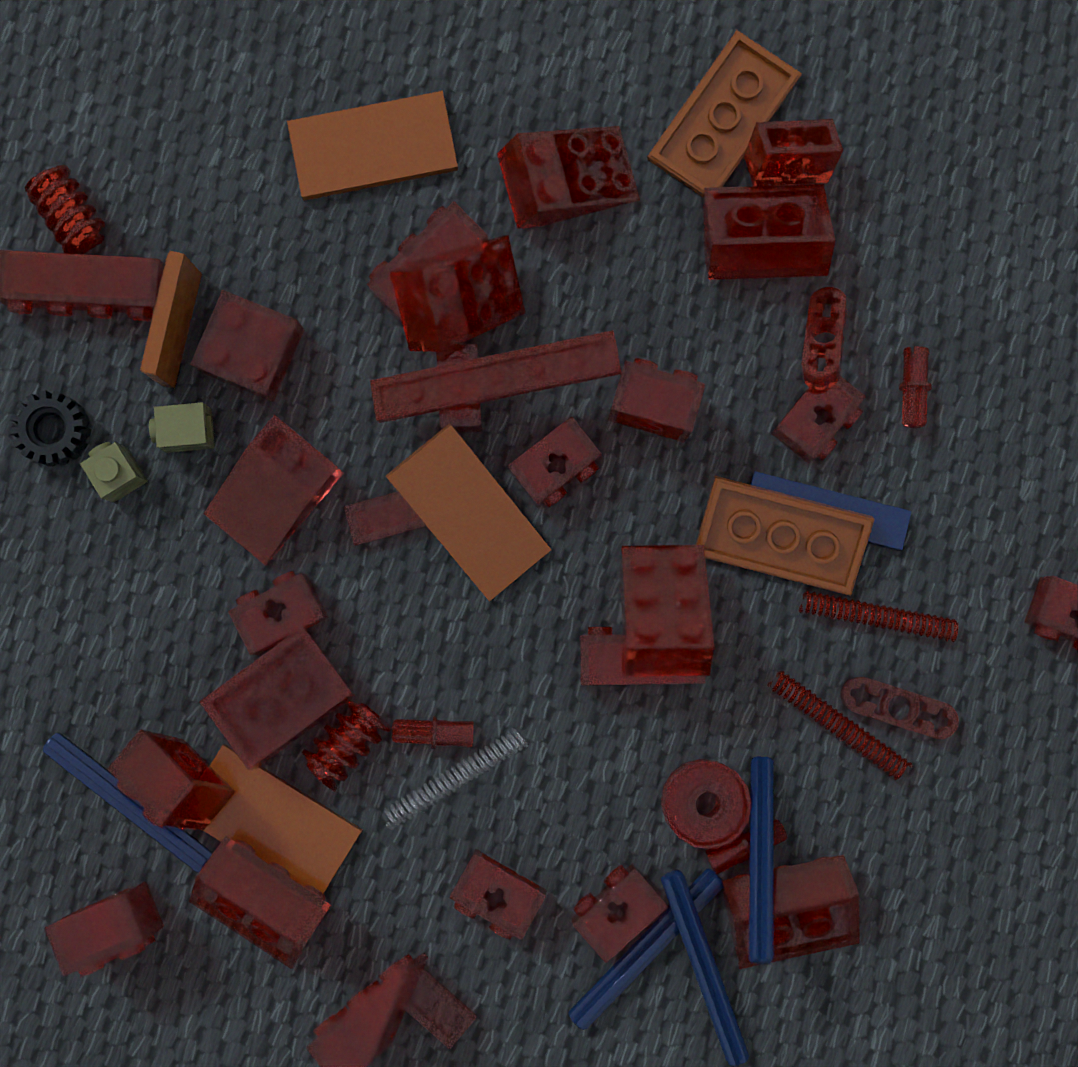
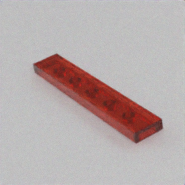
M614 330L374 379L370 380L376 421L383 423L620 375L622 370Z

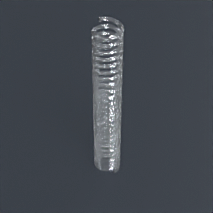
M512 729L513 735L520 741L518 744L511 733L507 732V738L514 744L512 747L506 737L501 735V740L509 748L508 751L499 739H496L495 742L503 751L502 754L495 744L490 742V747L498 755L497 758L489 747L485 746L484 749L492 758L491 761L481 749H479V754L486 761L485 764L477 753H473L474 758L481 765L480 768L471 756H468L467 759L475 768L474 771L467 761L462 759V763L469 771V775L460 763H457L456 766L463 774V778L456 768L451 766V770L458 778V782L449 770H446L445 773L452 781V785L444 774L440 773V777L446 784L447 789L438 777L435 776L434 780L440 787L441 792L433 781L429 780L428 783L435 791L436 797L427 784L423 783V787L429 794L430 800L421 787H418L417 790L425 803H423L416 791L412 790V794L419 803V807L411 795L407 793L406 797L413 806V810L405 798L401 797V801L408 810V814L402 808L400 802L396 800L395 804L402 813V817L394 805L390 804L389 807L397 817V821L393 818L389 809L384 807L386 815L391 820V824L386 822L385 825L389 829L394 830L395 825L400 826L401 822L405 823L406 818L411 820L412 815L417 816V811L422 813L423 808L428 809L429 805L433 806L434 801L439 803L440 798L445 799V794L450 796L451 791L456 792L457 788L461 789L462 784L467 785L468 781L472 782L473 777L478 779L479 774L484 775V770L489 772L490 767L495 768V763L500 765L501 760L506 761V756L511 758L512 753L517 755L518 750L523 751V746L528 748V741L525 738L523 740L516 729Z

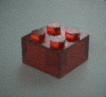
M222 290L190 365L202 374L274 402L305 329L294 318Z
M635 358L633 363L625 360L608 421L684 443L693 431L706 384L698 382V376L687 371L674 370L673 374L657 370L658 365L646 359Z
M141 729L108 768L118 779L116 783L118 789L129 798L137 800L145 808L143 815L151 823L161 828L172 826L181 830L186 828L205 830L235 793L186 741L181 738Z
M144 881L69 913L44 929L62 975L66 976L78 970L80 977H83L103 968L105 963L117 958V953L120 960H123L145 949V946L156 941L154 934L162 929L164 925L147 882Z

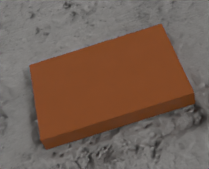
M170 251L167 254L140 370L159 385L175 389L202 273L185 254Z

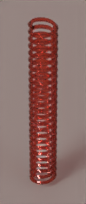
M808 590L803 594V600L807 596L806 615L810 612L811 599L814 597L811 614H816L817 602L820 598L819 617L823 613L825 600L826 611L824 612V617L827 618L829 616L830 602L833 600L832 613L830 614L831 619L835 618L839 601L838 621L842 618L844 603L845 615L843 620L844 622L848 620L849 606L852 603V613L849 617L850 623L855 619L856 607L858 605L857 624L861 622L863 607H865L862 624H867L871 607V618L868 621L870 627L874 623L875 610L877 609L875 627L880 626L881 612L884 610L881 628H886L888 612L890 610L888 630H891L893 627L894 614L896 612L895 632L899 630L901 614L903 613V624L900 627L901 633L905 629L908 634L911 633L913 617L916 616V625L913 629L914 635L919 631L920 636H923L925 633L927 638L930 637L933 620L935 619V630L932 633L933 639L938 635L939 640H942L944 637L945 641H948L951 637V641L954 643L958 636L959 623L955 619L950 620L948 617L945 619L942 616L937 618L936 615L931 617L930 614L924 615L923 612L918 614L917 611L912 613L910 610L905 611L904 609L899 611L898 608L892 609L891 606L886 608L885 605L880 607L879 604H867L866 601L861 603L859 600L855 602L853 599L848 601L847 598L842 600L840 596L835 598L834 595L829 597L828 594L824 596L821 593L816 594L815 592L810 594ZM802 605L799 607L800 613L803 612ZM909 614V626L906 628L907 616ZM922 616V628L919 630L920 618ZM927 618H928V620H929L928 630L925 632V630H926V620H927ZM941 620V632L938 634L939 621ZM946 621H947V623H948V631H947L946 635L944 636V634H945V623H946ZM954 622V634L951 636L952 623Z
M784 671L777 673L776 677H780L772 688V692H775L781 682L785 680L783 686L777 692V696H780L787 685L790 684L787 692L782 697L783 700L787 699L792 689L796 687L794 693L788 699V703H792L798 692L801 691L798 699L793 703V707H797L804 695H807L802 705L799 706V711H802L809 699L812 698L809 706L804 710V715H807L813 705L818 702L813 712L810 713L809 719L813 718L819 708L823 706L819 715L815 717L814 722H818L825 711L828 710L826 716L819 724L824 726L830 715L833 714L830 722L825 726V730H829L836 718L839 717L834 728H831L830 734H834L841 722L844 721L840 731L835 735L836 738H839L847 725L850 724L845 735L841 737V742L848 738L854 728L853 735L846 741L847 746L854 741L859 732L861 733L857 741L852 744V749L857 748L864 736L866 738L863 744L857 748V753H861L868 741L871 740L868 748L863 751L862 757H866L874 744L877 743L872 754L867 757L868 761H871L879 748L882 747L878 757L873 760V765H876L887 751L884 760L878 764L879 769L883 768L889 757L893 754L890 763L884 767L883 771L884 773L889 771V776L894 775V780H898L902 776L906 767H913L911 762L907 763L906 758L902 759L900 754L896 755V751H891V747H886L885 743L880 744V740H875V736H870L868 731L864 732V728H859V724H854L853 720L848 721V717H843L842 712L838 713L837 709H832V705H827V701H822L821 697L816 698V694H811V690H806V687L801 686L800 682L795 683V678L790 679V675H785ZM772 681L767 684L768 687H771ZM898 759L894 769L890 770L895 760ZM901 763H903L900 772L895 774L898 768L900 767Z

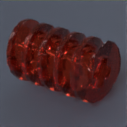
M59 165L46 169L32 177L25 186V192H27L29 201L36 206L37 213L45 219V225L53 232L54 239L62 245L63 253L67 257L75 258L84 255L104 241L105 236L99 234V232L105 226V222L102 218L92 219L97 209L92 204L84 205L88 199L87 194L84 191L76 192L79 188V182L75 178H68L71 170L67 165Z
M348 700L346 704L352 714L346 716L339 712L336 713L335 716L340 724L339 729L326 725L324 729L329 736V740L325 741L318 737L313 739L318 752L315 754L306 749L301 752L307 762L306 766L332 791L338 789L334 779L345 781L349 777L345 766L356 769L360 765L355 753L366 757L370 754L371 750L366 740L374 744L381 742L382 738L377 728L390 732L392 729L379 714L363 702L358 704Z

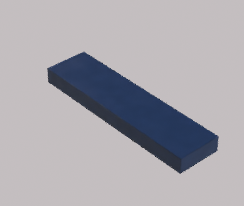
M756 471L753 472L750 485L873 516L875 520L868 543L898 551L903 550L912 511Z

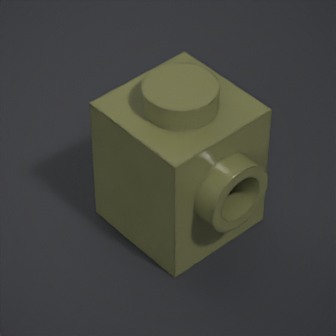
M201 402L154 407V418L149 420V433L151 441L156 443L157 448L166 453L215 449L212 409Z
M105 442L96 446L88 453L90 458L80 463L100 498L113 503L148 482L129 449L117 442L112 444Z

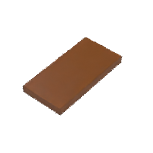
M736 30L647 156V160L712 203L800 79L802 73Z
M443 91L287 121L303 201L458 171Z
M451 424L444 427L386 475L391 484L488 601H491L551 551V548Z
M715 476L696 541L694 555L851 596L875 519L873 516Z
M226 744L221 746L179 814L180 817L316 902L320 901L363 830Z

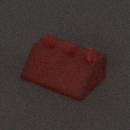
M824 184L704 188V254L708 280L828 276L836 240Z
M225 836L196 876L189 899L191 904L290 969H292L331 906L325 901V896L318 889L310 885L301 886L290 878V873L283 866L274 862L266 863L256 856V851L249 844L238 839L234 842L227 836Z
M844 855L820 857L811 862L792 866L783 865L773 869L772 962L860 943L859 893ZM740 874L734 878L722 880L724 901L739 969L761 965L752 963L749 960L750 875Z

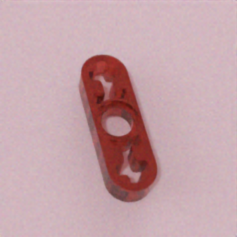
M824 287L816 290L811 295L809 301L802 355V375L804 383L816 390L831 388L840 378L847 318V301L845 293L835 287ZM826 304L832 305L831 317H824L823 310ZM824 332L832 333L836 336L827 343H820L814 340L816 335ZM819 358H826L824 371L818 372Z
M853 677L848 679L841 688V701L849 711L931 738L946 739L956 732L959 725L958 714L951 705L873 679ZM862 683L866 685L865 692L867 694L880 697V689L886 690L879 703V714L873 712L877 704L862 701L859 707L855 706L856 699L850 696L851 689H859ZM895 696H903L909 703L908 714L899 720L894 719L888 711V704ZM919 701L925 703L921 709L923 712L937 714L939 709H942V717L948 719L947 726H939L937 732L933 731L934 724L932 722L919 718L918 727L913 726V722L919 715Z

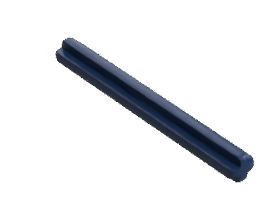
M56 733L47 740L42 749L44 754L193 871L200 873L209 865L214 856L210 850L66 737Z
M757 756L751 760L749 960L755 964H770L773 961V760L770 757Z
M710 868L706 869L689 886L698 913L725 884ZM671 907L654 922L572 1007L568 1015L578 1028L587 1029L680 933Z
M673 870L664 874L661 877V882L724 1056L730 1066H738L748 1061L749 1054L685 876L680 870Z

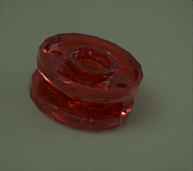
M700 758L684 762L671 772L662 789L660 804L664 820L678 838L693 847L714 849L728 845L741 835L749 821L751 799L747 785L736 771L718 761ZM703 793H712L715 798L714 808L709 813H698L695 806L697 798Z

